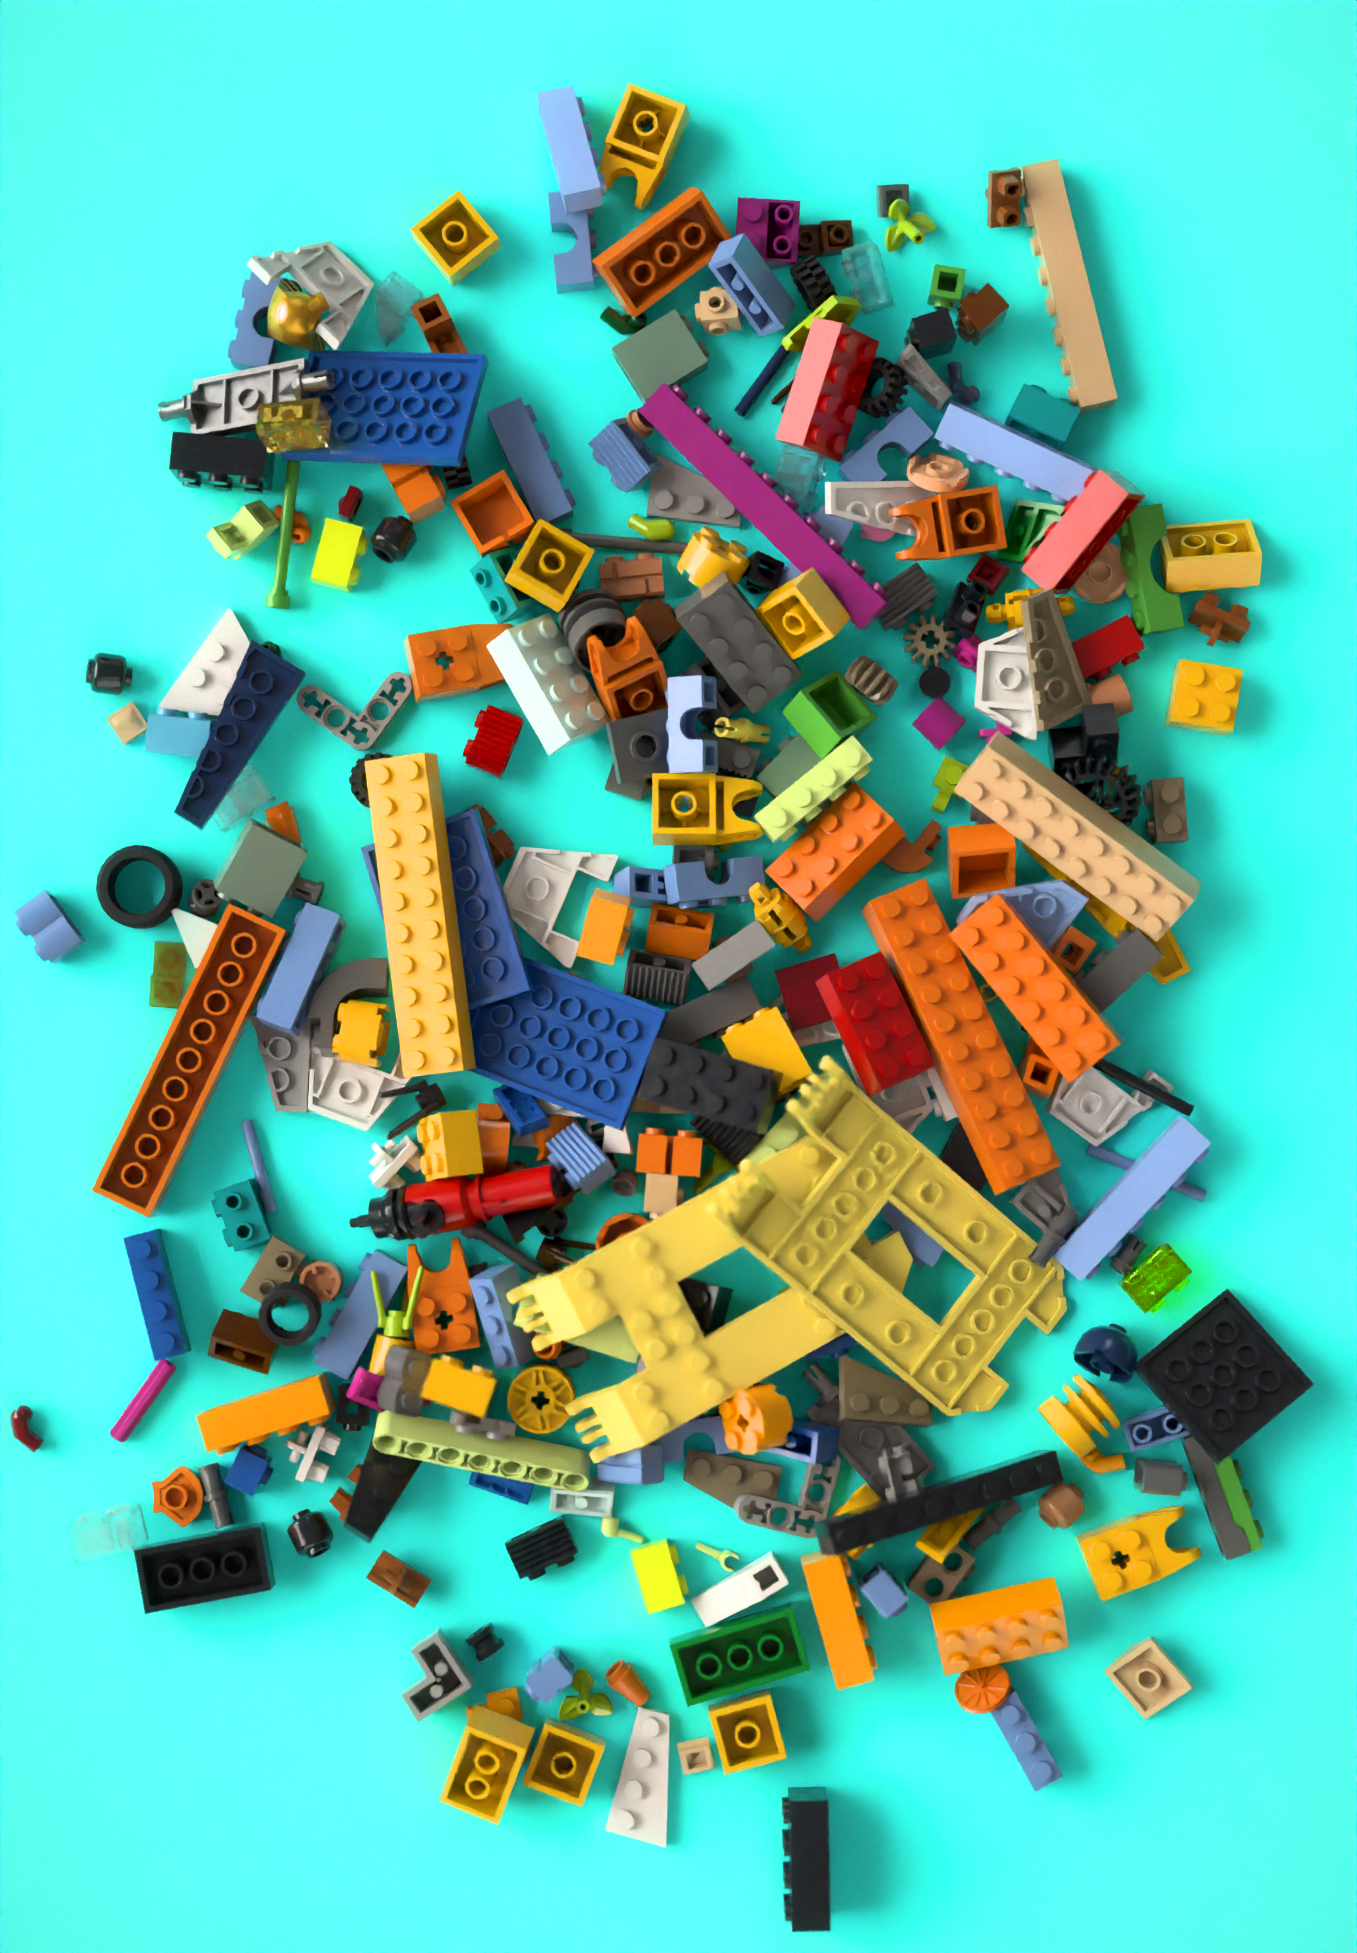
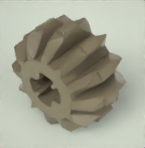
M936 615L931 616L929 624H927L924 616H920L918 618L919 627L914 623H910L908 629L912 634L903 635L905 642L912 643L904 647V653L914 651L915 654L910 662L914 664L920 657L923 659L922 668L924 669L928 667L930 659L934 667H940L939 657L948 661L951 655L946 650H954L956 647V643L947 641L954 637V630L944 632L943 630L947 625L943 624V621L940 626L935 625L937 621ZM927 635L933 636L932 641L936 642L937 646L933 644L932 648L928 649L926 648V642L921 641V638L925 640Z
M860 655L851 663L845 673L846 681L876 706H883L889 701L898 687L897 680L867 656Z

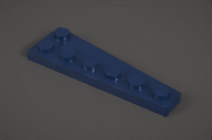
M254 640L251 641L236 673V679L232 688L227 693L223 702L224 705L218 719L213 724L205 748L202 749L196 762L195 770L191 773L174 811L175 815L203 831L305 678L306 674L304 671Z

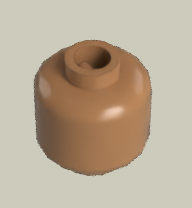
M1063 1482L1053 1484L1039 1498L1038 1514L1052 1529L1057 1527L1067 1529L1085 1511V1505L1082 1500L1084 1494L1073 1483L1069 1485Z

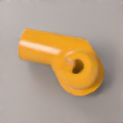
M1097 1447L1081 1459V1462L1096 1474L1125 1469L1122 1453L1105 1456L1096 1449Z

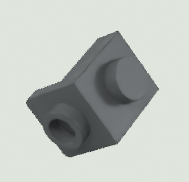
M673 845L672 864L704 861L706 876L709 880H712L713 870H718L719 866L718 851H713L712 845Z

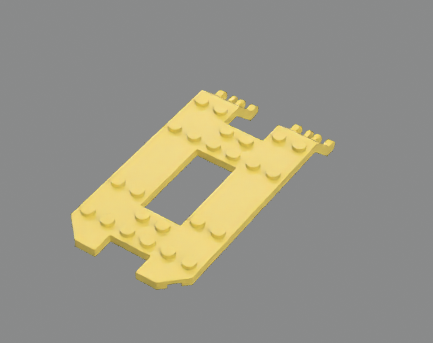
M825 1056L819 1064L825 1072L831 1074L832 1080L826 1085L818 1075L811 1074L808 1077V1081L821 1094L818 1095L810 1087L803 1084L799 1089L800 1093L810 1099L813 1104L808 1110H805L801 1103L791 1099L785 1108L800 1121L813 1138L838 1158L799 1208L776 1188L763 1171L745 1158L739 1165V1169L753 1179L746 1188L739 1179L731 1176L727 1183L737 1190L741 1196L737 1198L728 1189L722 1187L719 1195L733 1206L725 1213L716 1203L710 1202L705 1211L732 1238L947 1416L962 1415L961 1413L989 1411L1010 1385L991 1370L988 1365L1024 1317L1041 1332L1048 1335L1067 1311L1062 1280L1065 1279L1064 1266L1053 1256L1046 1264L1045 1269L1028 1259L1029 1254L1032 1253L1037 1243L858 1090L844 1069ZM887 1201L976 1275L939 1324L850 1251L851 1247Z
M809 1134L754 1165L765 1173L781 1193L800 1208L838 1158ZM743 1172L734 1175L746 1188L753 1180ZM728 1179L567 1268L524 1283L506 1294L511 1304H516L533 1294L537 1301L517 1311L516 1315L519 1320L526 1319L540 1311L543 1313L522 1325L525 1332H531L544 1323H548L551 1331L532 1339L531 1344L535 1351L542 1350L553 1343L586 1333L617 1315H620L647 1369L620 1384L582 1395L565 1405L569 1416H575L588 1407H592L595 1413L575 1424L578 1433L596 1424H601L580 1437L583 1444L592 1443L603 1435H606L609 1440L608 1443L590 1451L589 1455L593 1463H598L611 1455L647 1445L734 1396V1391L752 1386L846 1333L794 1288H790L708 1335H703L677 1282L742 1247L705 1211L710 1202L716 1203L725 1213L733 1206L719 1195L722 1187L728 1189L737 1198L741 1196L737 1190L727 1183ZM894 1230L871 1244L865 1232H863L850 1251L902 1294L913 1258L900 1232Z

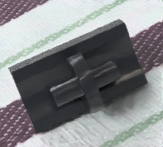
M973 579L968 585L960 581L955 586L949 607L944 612L943 624L947 625L950 630H954V632L960 630L963 636L969 640L974 635L989 590L988 587L976 579Z

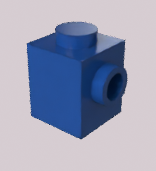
M259 1445L242 1446L224 1483L250 1496L255 1495L261 1484L267 1485L274 1471V1468L270 1467L273 1458L267 1456L268 1450Z

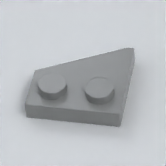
M909 344L901 352L896 365L905 372L906 376L904 378L908 379V385L940 412L948 404L952 396L949 386L937 376L915 347Z
M1057 1168L1026 1182L1009 1201L1041 1231L1044 1227H1049L1062 1204L1074 1211ZM1078 1218L1075 1220V1222L1073 1223V1225L1071 1226V1228L1069 1229V1231H1070V1230L1074 1227V1225L1079 1221Z

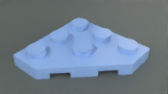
M1056 879L974 894L955 918V921L960 925L997 893H1004L1044 944L1051 950L1089 899L1086 894L1065 880Z

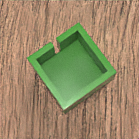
M838 670L800 690L782 711L783 715L821 760L852 735L858 739L877 718V715Z

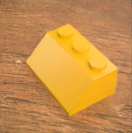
M1251 519L1166 525L1167 535L1158 541L1160 572L1165 591L1169 593H1183L1186 591H1213L1221 588H1246L1248 586L1260 585L1262 551Z

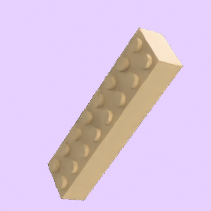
M999 731L963 773L953 790L1156 942L1196 899L1202 882Z

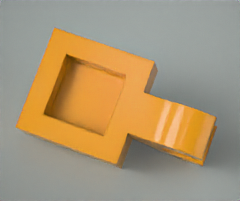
M517 1686L486 1692L487 1702L466 1707L468 1721L476 1705L498 1714L510 1716L517 1721L523 1719Z

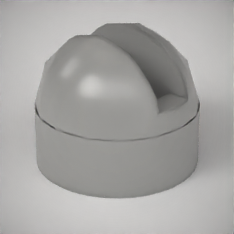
M588 1119L586 1129L589 1135L598 1139L603 1138L604 1127L592 1132L591 1125L599 1122Z
M622 1169L614 1176L611 1187L618 1195L632 1196L638 1186V1177L634 1171Z

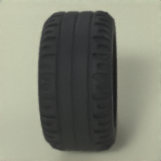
M132 845L117 850L106 859L97 876L96 892L102 909L115 922L130 928L148 929L164 923L172 916L171 910L178 908L182 898L183 883L177 866L166 854L149 846ZM135 861H147L154 864L162 872L165 881V890L161 901L154 909L143 914H134L123 909L115 895V882L119 873L124 867Z

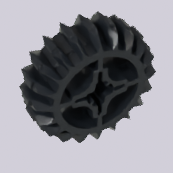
M1093 754L1089 755L1086 761L1080 757L1076 760L1075 764L1068 765L1065 773L1061 775L1062 779L1102 809L1114 810V808H1120L1114 812H1109V814L1127 827L1132 824L1133 819L1137 817L1140 811L1139 807L1142 803L1140 792L1142 789L1141 785L1135 784L1137 774L1128 775V765L1119 767L1118 758L1108 762L1105 754L1101 755L1099 760ZM1086 779H1095V781L1093 782H1084V784H1078L1080 781Z

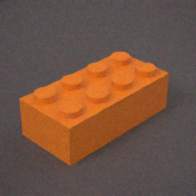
M691 186L593 259L592 263L623 310L635 318L711 261L719 243L732 237L703 191Z
M855 782L765 870L816 923L906 835L898 823Z

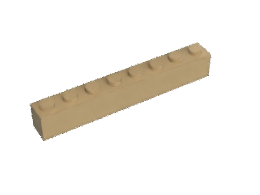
M1058 158L1022 166V193L1020 197L1023 196L1026 207L1022 209L1023 220L1026 227H1031L1033 238H1030L1031 252L1034 257L1038 256L1040 268H1037L1038 280L1041 287H1046L1048 297L1045 298V308L1048 316H1053L1055 328H1052L1053 340L1056 347H1061L1063 355L1060 358L1061 372L1063 376H1068L1070 388H1067L1068 400L1074 403L1076 408L1080 409L1079 414L1114 406L1118 397Z

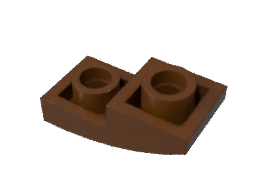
M852 220L821 221L819 224L799 225L797 259H804L811 255H814L816 258L854 252Z

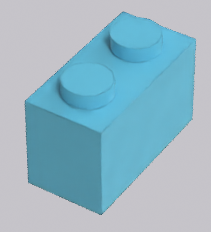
M157 708V713L148 714L145 752L199 758L202 749L205 748L216 719L207 718L208 713L189 711L188 716L176 715V709Z

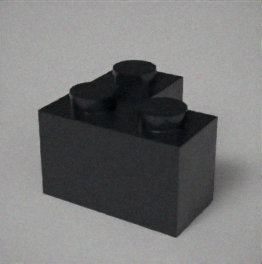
M1113 703L1082 706L1080 726L1048 730L1047 751L1051 770L1061 777L1068 765L1075 764L1076 760L1080 757L1086 761L1087 757L1091 754L1097 760L1100 759L1101 755L1105 754L1108 762H1112L1113 759L1117 758L1119 728Z

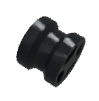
M558 1207L546 1217L548 1221L539 1227L538 1230L546 1237L559 1236L567 1227V1214L562 1208Z
M491 1622L479 1628L465 1639L467 1645L473 1647L476 1651L475 1657L478 1662L485 1660L505 1645L502 1638H498L495 1635V1627Z

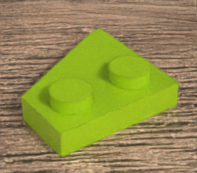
M832 295L785 336L781 343L788 351L803 352L814 317L844 323L850 327L862 306L856 298Z

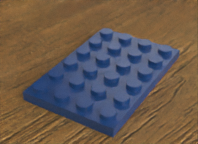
M310 350L307 359L310 363V373L331 369L335 377V382H333L335 387L331 390L327 389L310 393L309 419L288 424L280 450L283 460L461 466L489 363L486 354L328 350L317 352Z
M476 808L445 818L469 1011L534 990L480 813ZM375 843L362 847L361 850L384 922Z
M524 957L534 990L470 1011L476 1068L468 1070L623 1131L641 1086L655 1036L660 1037L669 1012Z

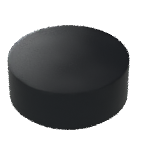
M940 667L926 669L919 678V689L929 699H936L939 695L943 697L950 688V677Z

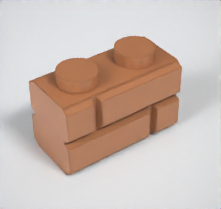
M654 553L637 554L636 560L623 561V556H611L604 559L605 563H599L601 589L608 590L614 594L619 603L659 598L665 599L661 557L655 558Z

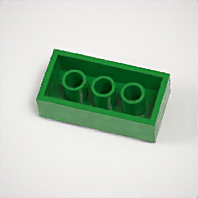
M791 1602L669 1639V1646L687 1707L810 1670Z

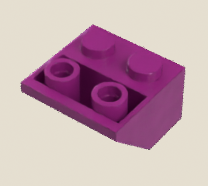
M738 197L736 236L745 233L771 270L797 264L800 201Z

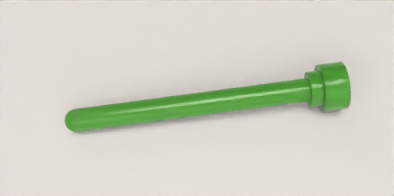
M288 461L274 583L273 588L269 590V594H266L265 607L290 609L291 597L288 596V590L285 589L300 469L299 461Z

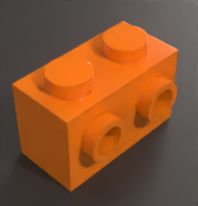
M652 903L645 952L692 960L700 959L709 951L715 913L691 909L680 910L679 907Z

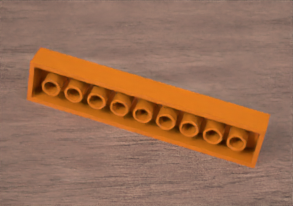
M923 878L870 900L861 912L879 950L882 951L935 1063L934 1067L995 1196L1059 1167L1061 1163L961 952L949 935L951 931L926 879Z
M230 903L228 904L91 1191L148 1218L156 1216L270 974L276 965L282 947L291 932Z

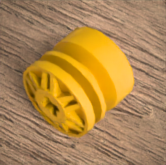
M548 1362L534 1363L522 1369L511 1383L507 1395L508 1410L513 1420L522 1429L535 1434L550 1433L560 1428L570 1417L565 1409V1405L576 1399L575 1385L570 1375L562 1368L559 1369V1366ZM539 1391L545 1392V1398L550 1399V1402H545L543 1407H539L538 1402L532 1399V1396H537Z
M1077 1373L1072 1380L1079 1388V1392L1075 1394L1067 1384H1064L1062 1388L1069 1399L1065 1404L1052 1395L1037 1407V1410L1071 1451L1081 1460L1096 1447L1094 1440L1089 1434L1090 1432L1095 1430L1101 1436L1107 1438L1109 1433L1101 1424L1103 1421L1106 1420L1115 1430L1122 1424L1118 1420L1113 1406L1099 1389Z

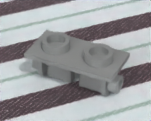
M905 1445L892 1447L893 1453L890 1454L887 1452V1447H884L883 1456L878 1457L882 1476L888 1475L890 1488H885L887 1499L917 1489L915 1479L903 1481L902 1475L913 1473L910 1452L906 1450Z

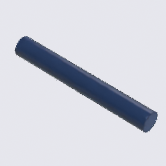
M782 344L734 409L739 416L744 417L790 354L791 351L786 350Z

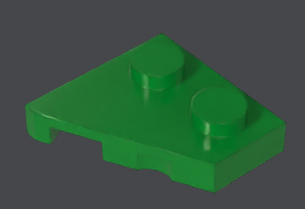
M1016 499L1005 530L1007 548L999 549L996 557L1003 562L1025 565L1024 558L1033 547L1040 546L1046 538L1044 536L1046 529L1053 522H1059L1065 514L1063 511L1065 506Z

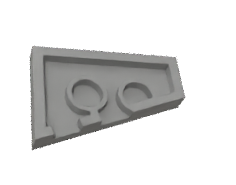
M654 453V457L658 459L662 467L651 476L646 517L739 529L741 512L707 478Z
M250 1016L252 1026L255 1027L258 1048L263 1056L266 1067V1077L275 1110L310 1113L308 1111V1093L312 1056L311 1038H313L314 1026H311L309 1019L306 1018L299 1036L295 1037L265 1026L256 1016Z

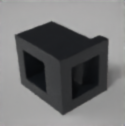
M757 550L747 557L750 564L738 584L751 594L763 595L768 591L772 592L777 589L785 563ZM759 564H762V565H764V566H766V567H768V568L765 569V568L759 566Z
M341 1383L338 1386L336 1423L343 1424V1430L361 1431L362 1425L368 1426L370 1424L371 1407L346 1397L351 1383ZM349 1403L357 1404L359 1408L357 1414L348 1412L347 1407Z

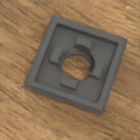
M667 709L654 710L605 722L617 784H626L650 778L652 773H669V765L667 763V752L669 750V734L666 730ZM643 735L651 736L652 750H654L651 757L643 758L636 752V741Z

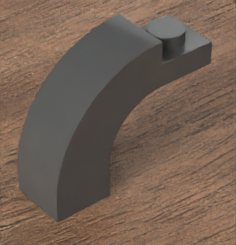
M366 958L349 962L329 974L317 988L310 1004L308 1019L311 1026H320V1028H315L314 1046L319 1047L322 1057H335V1053L332 1052V1044L336 1034L340 1003H347L350 999L357 1000L365 997L388 998L390 967L387 958Z

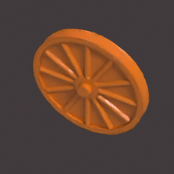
M998 1664L964 1671L955 1683V1698L960 1707L969 1713H988L997 1709L1006 1701L1011 1690V1681L1006 1670Z

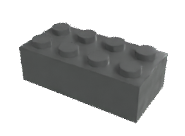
M723 571L677 605L674 611L679 623L754 714L801 679L803 674L796 660L790 659L754 612L755 608L728 574Z

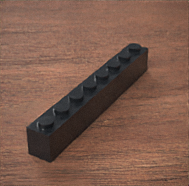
M1036 1450L815 1522L813 1525L821 1555L838 1556L1064 1480L1056 1451Z

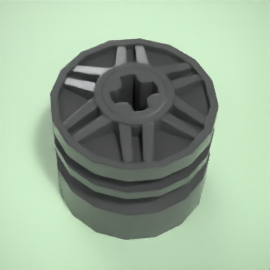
M594 588L583 590L567 601L558 616V626L579 667L591 673L587 639L596 635L605 647L618 644L625 636L628 618L614 594L608 590Z

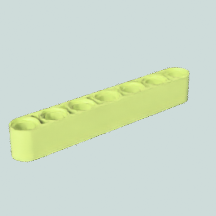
M388 1410L379 1413L377 1416L373 1445L375 1449L382 1453L573 1492L583 1491L589 1484L591 1457L589 1453L581 1449L519 1436L506 1435L505 1441L487 1438V1431L476 1429L474 1435L455 1431L456 1426L446 1421L422 1416L399 1415Z

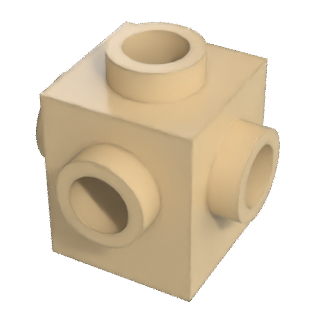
M712 287L708 291H700V303L695 304V315L697 323H702L705 333L724 335L728 331L743 330L742 312L724 287Z

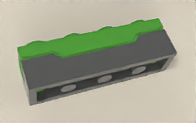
M1191 1435L1181 1437L1180 1440L1221 1556L1228 1561L1251 1551L1262 1549L1263 1546L1260 1539L1264 1538V1532L1258 1519L1253 1521L1250 1509L1254 1505L1248 1490H1242L1239 1479L1243 1477L1238 1461L1236 1459L1232 1460L1231 1456H1229L1217 1465Z

